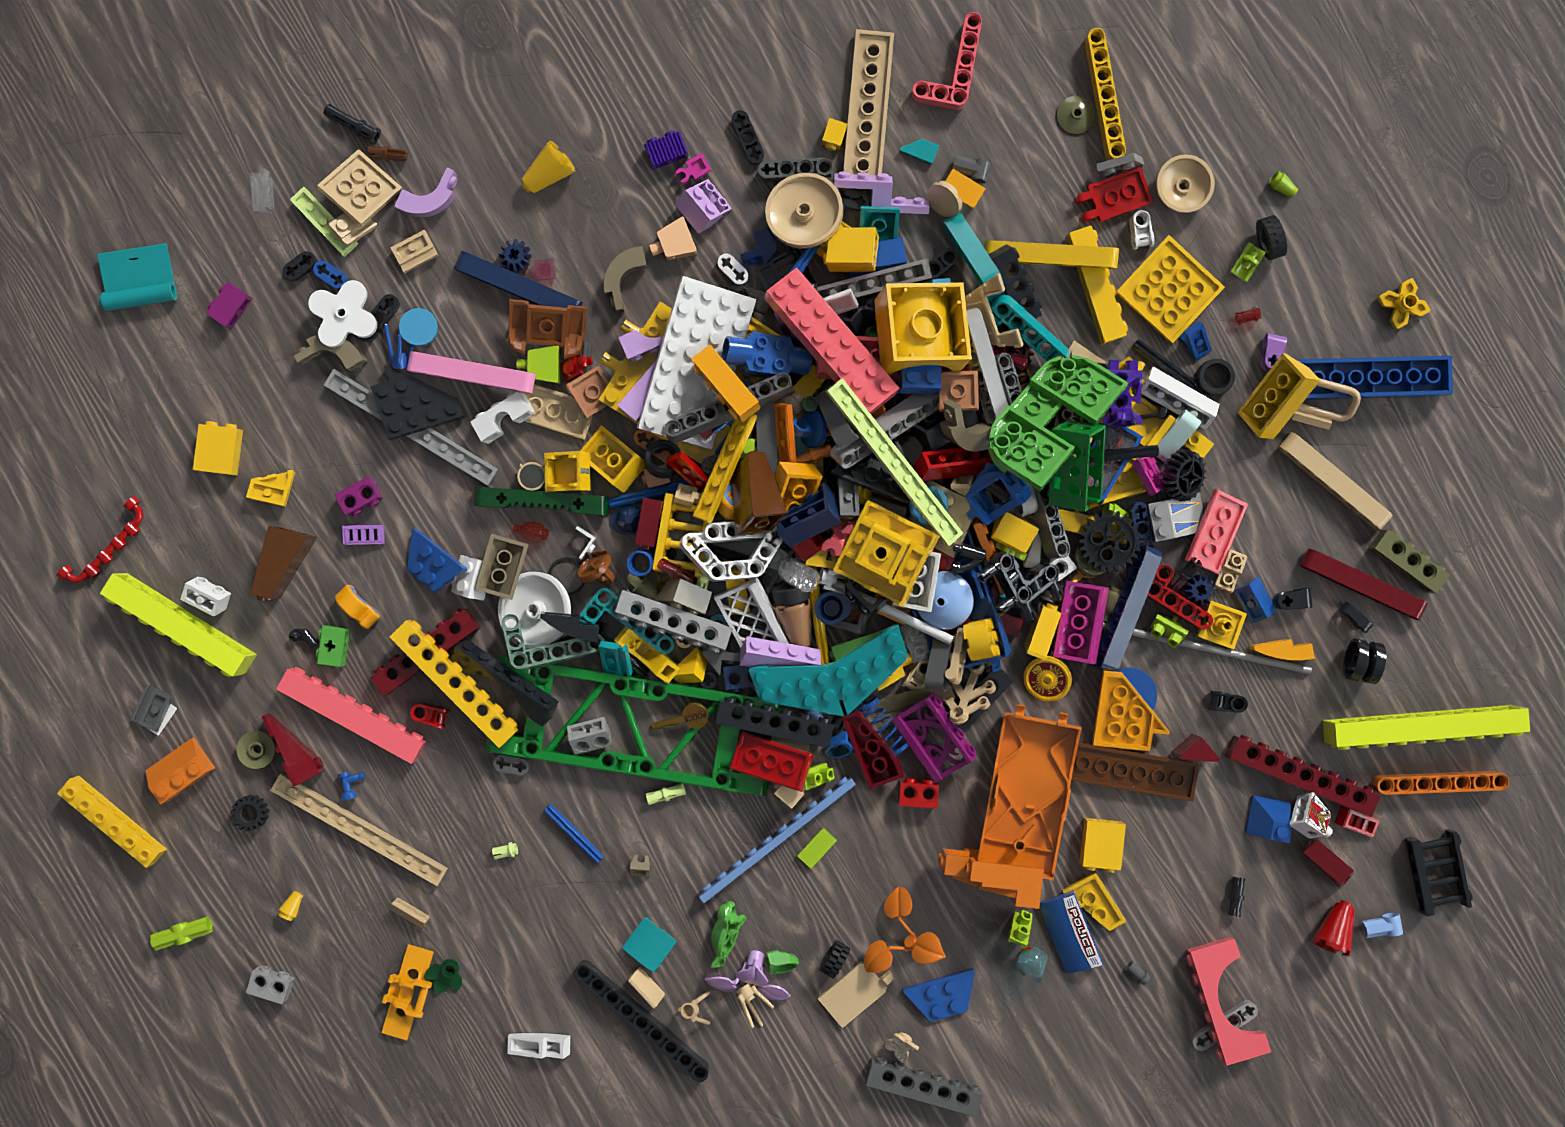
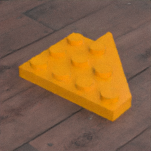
M1103 670L1092 744L1103 747L1150 751L1153 733L1169 735V730L1122 672Z

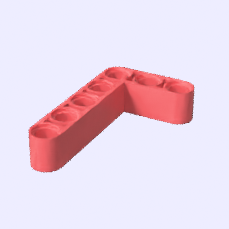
M971 12L965 17L952 85L918 81L914 84L911 92V97L915 102L952 110H960L965 106L982 25V18L978 13ZM968 21H975L977 26H969ZM964 40H971L973 42V45H966ZM967 58L970 64L964 65L961 59ZM964 77L966 79V83H959L957 78ZM916 89H923L925 95H918ZM936 92H941L944 95V98L938 99L935 97L934 94ZM961 96L963 102L958 103L953 97Z

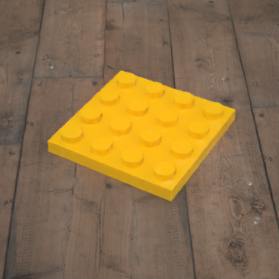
M1168 235L1122 284L1116 293L1172 344L1225 287Z

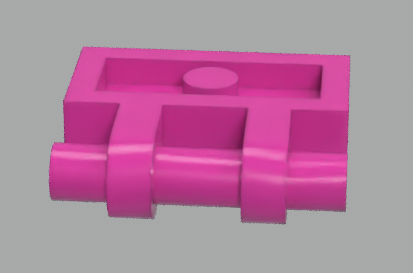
M1155 457L1137 458L1132 462L1134 470L1139 474L1143 486L1150 496L1154 495L1162 489L1161 486L1163 485L1160 481L1163 475L1156 464L1157 460Z

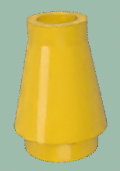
M293 891L279 908L280 912L278 915L289 921H292L294 917L296 918L304 895Z

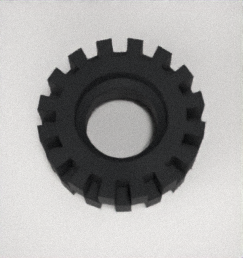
M257 795L244 796L233 804V810H230V814H233V816L230 818L235 821L233 823L234 826H239V830L253 831L266 823L265 820L269 817L267 815L269 809L266 808L268 804H264V799H259ZM246 806H252L256 809L257 815L254 820H248L244 817L243 810Z
M836 940L826 953L821 963L820 971L834 979L846 962L845 960L850 953V947Z

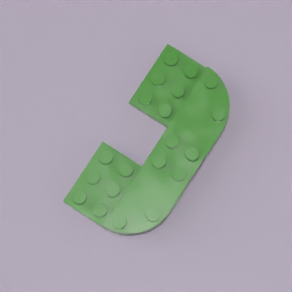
M1071 355V358L1061 359V356L1047 361L1030 379L1029 385L1010 406L1008 405L994 421L988 439V451L992 461L1003 473L1006 474L1009 471L1041 491L1073 453L1075 448L1045 428L1046 425L1063 406L1096 425L1127 388L1128 382L1085 357Z

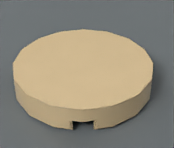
M945 181L934 182L929 187L927 198L931 207L938 214L944 217H951L960 212L963 201L962 198L959 199V192L954 186Z

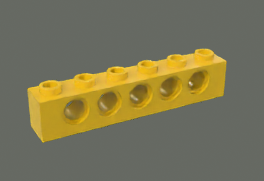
M80 776L70 778L57 793L144 867L148 868L154 865L167 850Z

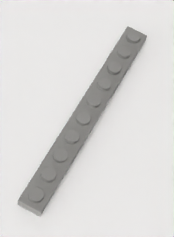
M333 369L324 386L382 421L373 393ZM432 428L407 435V437L488 486L499 471L496 467Z

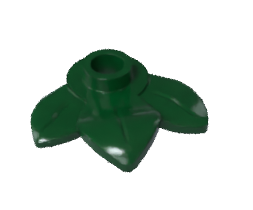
M446 959L441 964H433L424 974V979L433 980V988L436 994L445 991L449 987L454 991H458L462 985V977L458 973L459 964L454 959ZM451 965L453 969L447 970L446 967Z

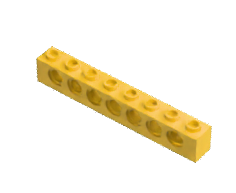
M406 620L390 638L498 748L503 746L519 730L516 727L517 723L511 717L507 718L503 714L504 710L497 703L493 704L489 700L490 696L483 689L480 691L475 686L477 683L469 675L466 677L461 672L463 669L458 663H452L448 659L449 654L444 649H439L434 644L435 640L429 634L425 635L421 631L422 627L415 620ZM413 635L417 636L419 639V643L417 646H414L411 643V637ZM426 649L431 650L433 653L431 660L426 659L424 656ZM440 663H443L446 666V672L444 674L438 671V665ZM453 677H457L460 680L459 687L452 685L451 680ZM467 691L473 693V701H468L465 698ZM480 705L487 707L488 712L486 715H482L479 712ZM493 719L500 720V729H496L493 727Z

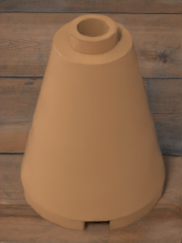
M810 598L796 605L776 606L774 604L773 610L790 644L804 647L811 645Z

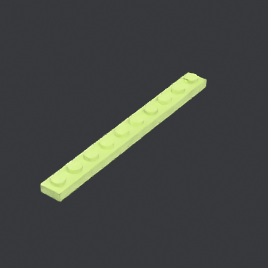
M844 379L838 380L826 391L828 396L933 530L940 536L944 544L950 546L963 532Z

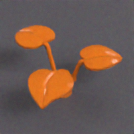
M902 886L897 887L886 898L884 911L891 919L898 917V921L910 936L905 938L904 947H887L886 943L882 940L872 943L864 957V968L867 973H882L891 966L893 960L890 950H904L906 952L909 950L912 952L913 960L919 964L935 963L946 957L940 940L934 933L925 932L916 937L915 933L902 920V917L908 916L912 910L911 896Z

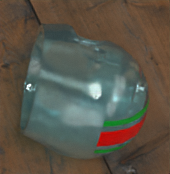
M1027 946L1021 949L1016 957L1018 971L1023 976L1026 974L1034 975L1035 983H1041L1048 954L1036 946Z

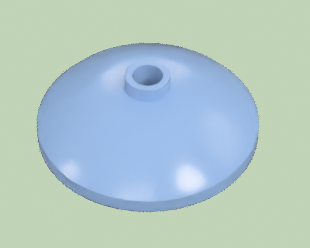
M938 571L932 612L918 610V613L926 623L935 628H955L965 622L972 612L974 603L972 590L967 581L960 575L953 576L950 571ZM939 598L944 600V605L939 604Z

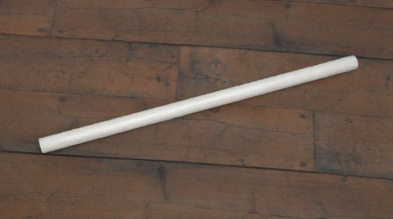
M791 559L787 567L807 576L806 568L808 566ZM838 580L835 585H831V587L843 593L846 592L845 584ZM857 590L871 606L877 601V599ZM888 604L879 610L948 645L951 644L954 636Z

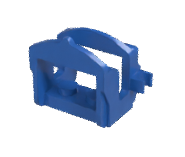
M987 462L985 468L977 476L975 482L965 495L971 508L966 515L969 520L977 517L984 525H988L1018 505L1025 503L1033 493L1025 481L1009 471L1005 474L994 463ZM1001 479L1010 495L1004 503L1000 500L993 504L984 488Z

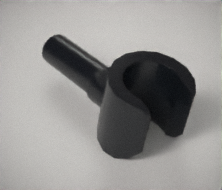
M1157 407V413L1140 416L1142 420L1149 418L1165 419L1168 415V409Z

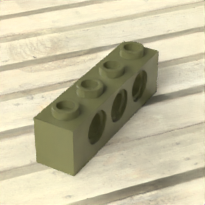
M1392 529L1381 530L1368 549L1428 593L1437 594L1450 576L1445 571L1446 568L1439 563H1433L1430 560L1431 557L1426 553L1418 552L1414 549L1415 545L1411 542L1403 541L1399 538L1400 534ZM1394 544H1396L1397 546V552L1395 554L1392 551V546ZM1409 555H1411L1413 558V562L1411 565H1409L1407 562V558ZM1425 566L1428 569V574L1426 576H1424L1423 574V568Z

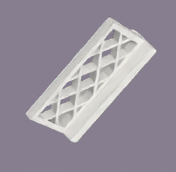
M758 577L749 579L745 583L714 596L729 627L733 628L732 633L740 648L745 641V637L740 636L738 633L740 628L750 630L748 637H751L753 632L762 634V639L764 640L766 636L774 638L776 642L789 644V640ZM748 588L750 596L748 599L738 596L739 592ZM729 597L734 600L730 607L723 605L720 599ZM736 600L747 603L744 611L733 608ZM749 604L758 607L757 615L747 612ZM732 612L742 615L740 622L731 620L730 615ZM745 616L755 619L752 627L742 624ZM758 620L766 622L767 627L765 631L755 628Z

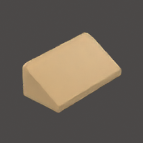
M400 898L395 899L391 904V911L422 929L430 918L429 915Z
M638 967L629 976L628 982L652 1008H655L665 993L641 967Z

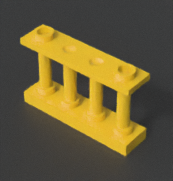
M666 493L653 570L658 573H663L664 568L666 569L667 567L695 571L694 576L701 579L703 573L694 563L671 560L666 557L667 549H681L679 546L680 541H674L669 538L670 531L678 529L702 533L703 528L710 523L704 521L703 525L675 521L673 519L674 512L677 510L695 512L697 505L689 507L675 503V496ZM698 546L697 548H695V550H693V551L696 552L697 550H699V549H700L699 546ZM700 552L698 559L704 563L705 554Z

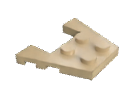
M998 273L965 296L966 310L978 308L981 311L991 345L1020 348L1024 344L1019 329L999 333L987 296L1001 293L1005 290L1001 275Z

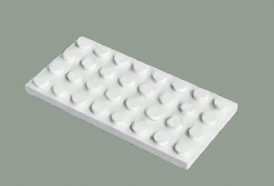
M681 276L637 428L666 436L664 427L668 421L718 400L716 398L717 393L714 390L710 391L704 384L705 379L702 375L698 377L693 371L691 358L708 345H711L722 358V348L726 336L745 338L756 299ZM727 364L735 373L737 365ZM691 421L688 426H692L696 421ZM679 429L671 430L670 434L678 433ZM713 433L706 441L698 434L684 440V442L712 450L716 433Z

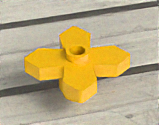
M1413 278L1399 285L1398 294L1389 290L1377 297L1382 307L1394 309L1389 321L1395 330L1408 324L1409 314L1421 317L1430 312L1426 301L1419 300L1416 296L1418 286Z

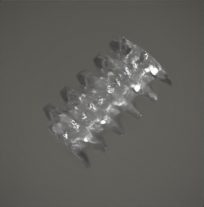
M793 557L784 558L779 565L778 574L780 578L803 592H810L819 584V573Z

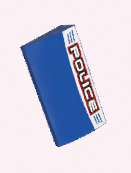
M1074 890L1041 901L1039 908L1066 974L1102 966V958Z

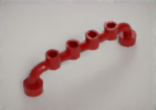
M132 496L126 501L123 507L129 512L133 510L135 518L123 528L119 535L110 541V544L83 569L80 575H73L74 570L69 565H66L56 576L62 581L66 579L72 583H81L88 577L91 579L96 577L100 573L98 567L102 563L107 565L114 558L111 553L115 549L117 551L122 550L127 545L124 540L128 536L134 537L140 531L137 526L143 520L144 515L142 508L139 506L141 501L136 496Z

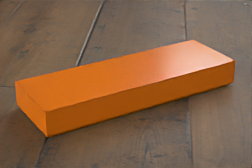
M774 404L779 462L797 463L792 404Z

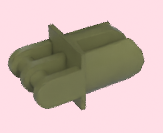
M631 573L627 576V580L635 587L632 592L636 595L655 600L658 595L657 588L647 577L642 580Z

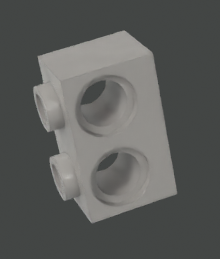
M605 717L567 726L569 743L575 755L612 745L610 729Z
M258 966L252 971L246 993L283 1005L289 998L295 977H291L289 973L284 971H272L268 966ZM258 977L264 978L265 984H261ZM277 983H281L284 990L278 989Z

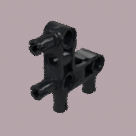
M993 553L990 556L988 565L977 573V577H980L978 579L982 583H986L987 580L995 575L1005 598L994 606L998 615L1003 616L1012 607H1017L1022 611L1026 622H1030L1037 618V614L1031 605V600L1045 589H1049L1053 600H1058L1062 598L1061 596L1065 595L1058 583L1059 569L1056 565L1038 564L1023 577L1018 569L1019 565L1012 554Z

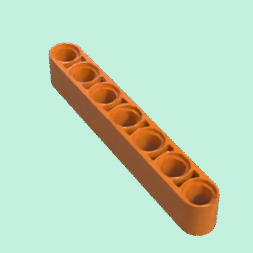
M1496 771L1391 774L1374 776L1371 780V787L1376 792L1385 795L1505 790L1509 786L1510 781L1507 775ZM1498 776L1499 782L1495 785L1494 781L1495 778ZM1479 777L1480 783L1476 785L1475 781ZM1441 778L1442 784L1438 787L1437 781ZM1458 778H1461V784L1457 786L1456 781ZM1423 779V785L1419 788L1418 782ZM1384 780L1385 787L1380 789V783ZM1404 780V786L1399 788L1400 781Z

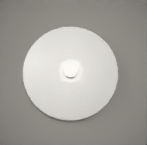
M543 572L520 574L513 599L500 597L498 603V618L501 628L502 619L505 615H516L520 622L525 648L528 649L553 644L564 634L540 618L541 611L571 614L570 599L564 586L556 578ZM509 619L505 625L507 628H514L516 621ZM518 638L511 639L513 643L518 646L520 645L521 641Z

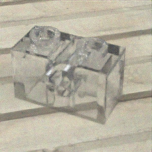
M907 624L899 626L912 662L917 663L930 658V650L923 632Z

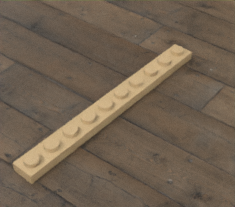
M283 773L278 776L270 790L436 886L440 884L448 870L442 864L302 784L293 787L288 776Z

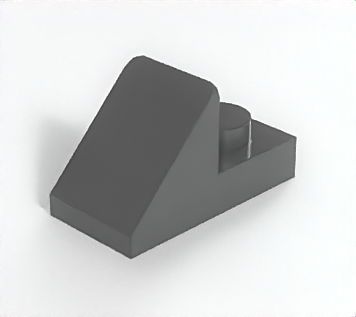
M703 650L704 657L719 675H721L722 660H726V664L737 665V661L740 662V652L720 651L719 653Z

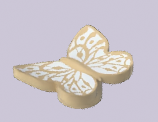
M902 1032L894 1033L892 1039H888L885 1043V1048L889 1051H894V1055L901 1063L907 1061L909 1051H918L919 1049L917 1045L912 1043L911 1037Z

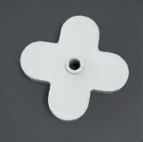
M351 280L342 285L337 295L326 290H318L310 296L308 302L310 310L323 319L318 330V336L320 341L327 347H339L344 343L348 334L351 333L360 338H368L376 332L377 321L375 317L362 309L368 297L367 290L362 283ZM345 311V315L340 316V313Z

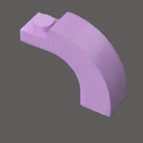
M446 168L438 187L428 195L418 196L402 189L394 207L398 211L413 217H430L439 214L456 197L451 188H454L457 184V174L454 170Z

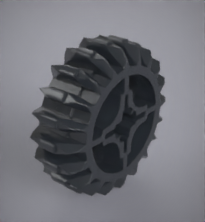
M1186 449L1177 450L1175 454H1171V458L1166 459L1167 464L1162 465L1164 471L1161 473L1163 475V478L1160 480L1163 483L1161 488L1164 489V494L1173 500L1180 502L1191 501L1192 498H1196L1197 493L1201 492V486H1204L1203 481L1206 479L1204 474L1207 472L1204 469L1206 463L1203 462V457H1200L1194 451Z

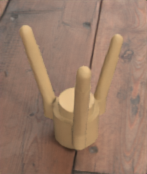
M748 983L736 991L737 998L742 1005L750 1027L754 1028V1024L746 1003L760 1027H763V1023L751 1003V1000L755 998L753 994L755 993L771 1009L774 1008V1005L757 990L755 985L750 987Z
M707 991L692 1002L683 1004L678 1008V1011L686 1019L691 1018L693 1022L696 1021L710 1025V1021L697 1017L699 1012L697 1004L706 998L710 992Z

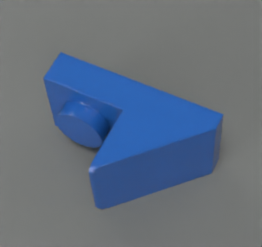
M1200 321L1189 327L1180 336V340L1196 361L1212 350L1204 324Z

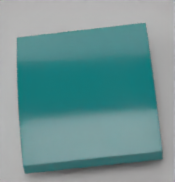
M644 917L622 948L646 968L655 972L678 941L664 929H660L648 917Z

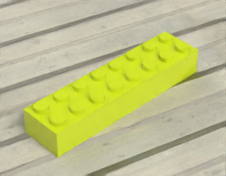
M113 573L100 592L101 595L105 596L107 602L121 606V610L126 614L137 616L138 621L142 624L153 626L155 628L154 631L158 634L169 636L174 644L185 646L190 654L201 656L205 659L204 662L212 667L217 666L225 676L231 677L245 674L257 656L256 653L128 573Z

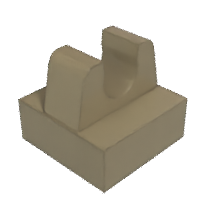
M634 855L633 861L630 864L631 876L650 877L649 856H645L644 862H639L638 855Z

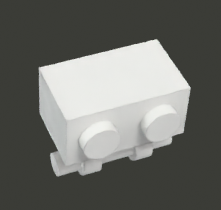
M460 555L459 562L467 568V571L454 577L455 580L451 582V592L467 598L484 601L486 592L475 590L483 560Z

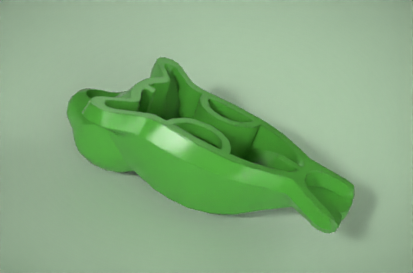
M727 901L720 905L717 911L718 920L714 925L711 935L712 946L715 952V959L711 964V968L724 966L726 958L735 944L739 929L746 921L745 915H737L735 904L732 901Z

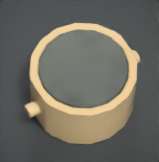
M536 462L519 465L520 469L517 478L523 488L529 491L545 489L544 466Z

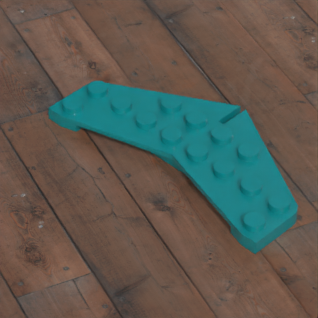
M899 625L888 627L880 632L879 636L839 660L825 665L777 667L757 665L750 667L749 672L759 699L763 702L844 716L840 700H843L847 715H849L907 660V650Z

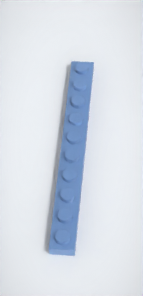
M852 777L840 779L836 783L838 786L833 790L830 788L821 795L823 798L818 802L812 801L806 806L807 810L802 814L798 812L791 818V823L787 826L786 824L780 826L776 830L777 834L772 838L770 835L761 842L762 845L756 849L754 847L746 853L747 857L745 859L735 861L731 865V870L727 873L725 871L721 872L716 877L717 881L702 887L699 898L703 903L855 786L856 783Z

